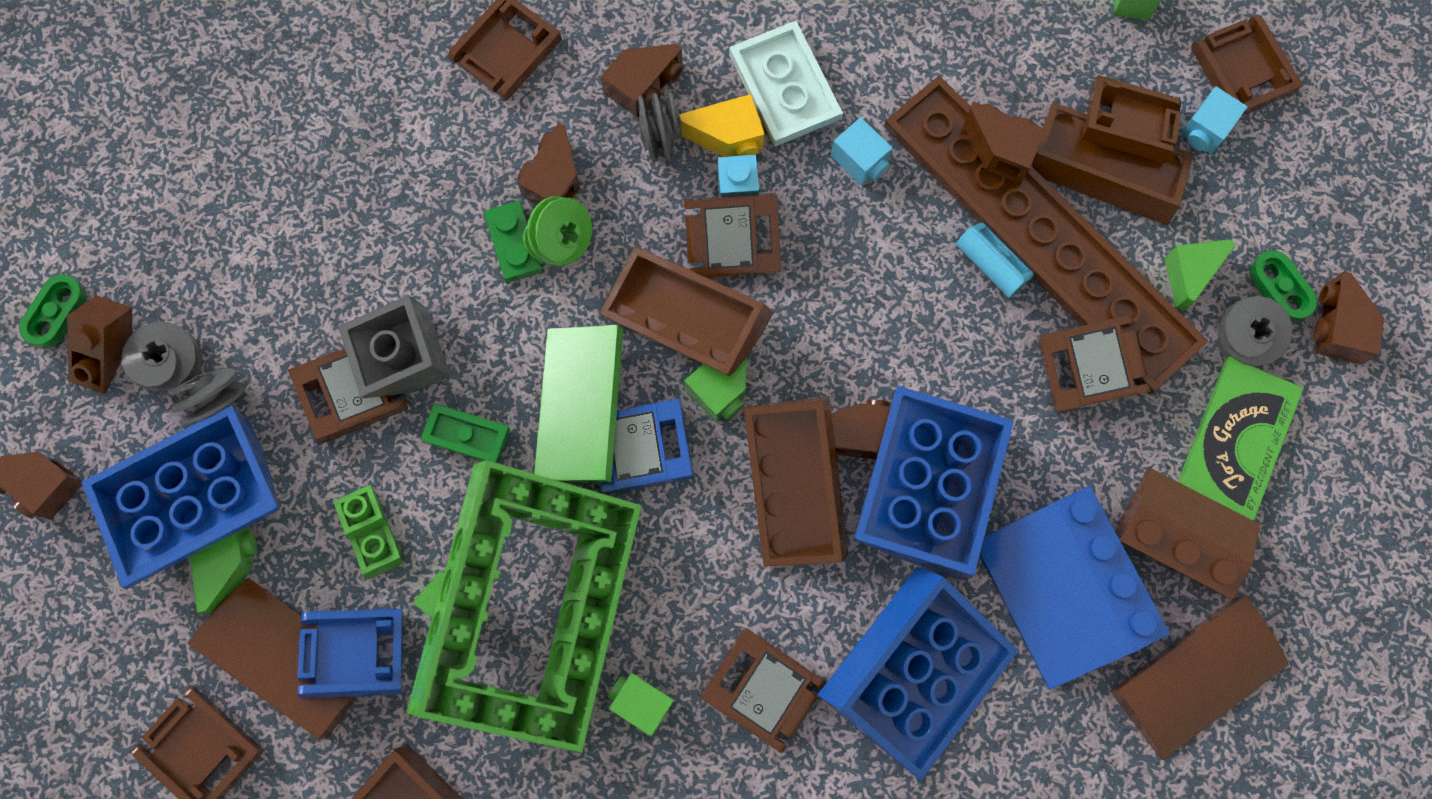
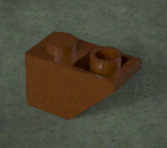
M678 44L623 50L601 76L603 93L638 118L640 116L638 96H642L645 107L649 111L651 110L652 94L657 93L660 99V91L668 82L673 84L681 75L684 68L682 47Z
M973 101L964 122V127L985 170L1022 184L1031 168L1045 129L1036 126L1030 119L1016 118L1002 113L993 105L979 104Z
M558 122L552 133L547 132L542 137L538 146L539 152L532 162H526L518 174L517 183L522 197L536 205L551 196L573 199L580 189L566 128Z
M1343 271L1331 281L1326 282L1320 292L1319 303L1324 306L1322 318L1317 321L1313 332L1314 340L1318 341L1316 354L1362 365L1379 355L1384 317L1352 273Z
M95 296L67 315L68 381L104 394L107 392L122 360L123 347L132 335V307Z
M40 452L0 456V494L4 495L7 492L15 499L12 506L30 519L37 515L51 520L82 486V480L58 460Z

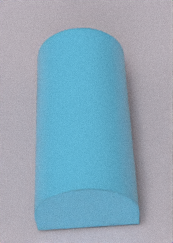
M978 223L969 227L956 243V246L1009 299L1034 277V273L984 223Z

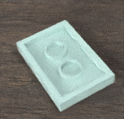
M797 21L729 47V55L748 94L752 96L757 113L774 147L842 120L843 112Z

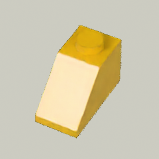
M751 94L679 114V129L682 137L723 157L756 155L759 150L763 149L765 134Z

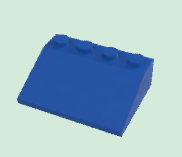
M897 385L854 540L922 568L960 580H966L974 576L1014 420Z
M232 405L81 482L121 586L126 590L280 510L266 456L250 420Z
M1090 485L984 537L980 557L1048 690L1136 652L1170 635Z
M917 566L825 684L818 696L908 772L922 781L1019 650L943 576Z

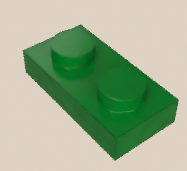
M520 200L483 211L506 284L542 273L540 262L532 258L524 247L522 236L528 224Z
M434 403L420 440L424 444L479 461L488 460L499 463L511 429L507 425Z

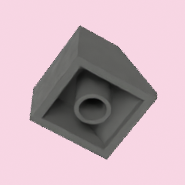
M410 295L338 326L360 397L364 399L416 392L450 377L428 308Z

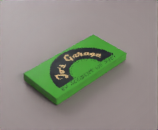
M1231 356L1225 359L1178 482L1254 521L1304 388L1254 366L1243 364Z

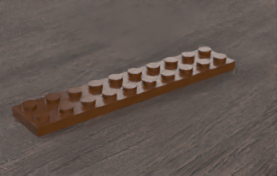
M940 75L886 119L884 128L979 223H984L1034 273L1033 278L1081 326L1132 315L1134 323L1128 326H1120L1121 332L1136 330L1147 376L1135 380L1139 384H1149L1151 392L1148 393L1152 394L1197 353L1208 340L1032 166L1022 184L985 170L964 127V122L971 106Z

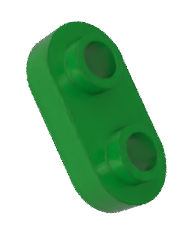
M1271 250L1262 253L1252 262L1249 271L1252 282L1263 297L1271 298L1283 306L1290 317L1291 323L1300 322L1315 311L1317 306L1316 294L1287 255ZM1264 268L1270 269L1274 274V278L1267 277L1264 273ZM1287 299H1291L1296 303V310L1289 307Z
M64 274L48 279L20 321L19 332L23 340L39 349H48L56 346L68 331L67 315L86 302L87 294L84 286L73 277ZM71 292L70 299L62 303L64 294ZM50 325V330L47 334L41 336L42 328Z

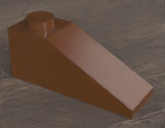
M873 399L868 400L867 404L860 403L831 413L836 455L876 460L891 403L885 400Z

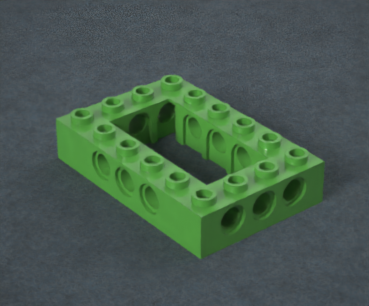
M488 460L474 464L406 713L423 719L582 753L641 505ZM510 517L578 536L539 697L460 680L473 671L478 656H475L474 652L482 622H487L489 613L485 611L493 580L499 578L500 571L496 569L504 538L510 536L512 526Z

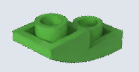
M371 485L333 501L344 534L351 541L362 575L367 580L405 563L383 508Z

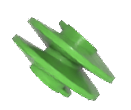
M551 196L544 199L531 213L528 225L522 236L524 247L532 258L541 263L554 266L571 264L584 254L590 244L592 235L591 217L586 207L575 199L561 196Z

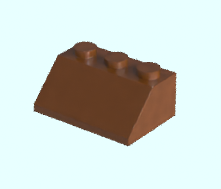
M1148 467L1115 532L1121 543L1233 600L1253 564L1260 524Z

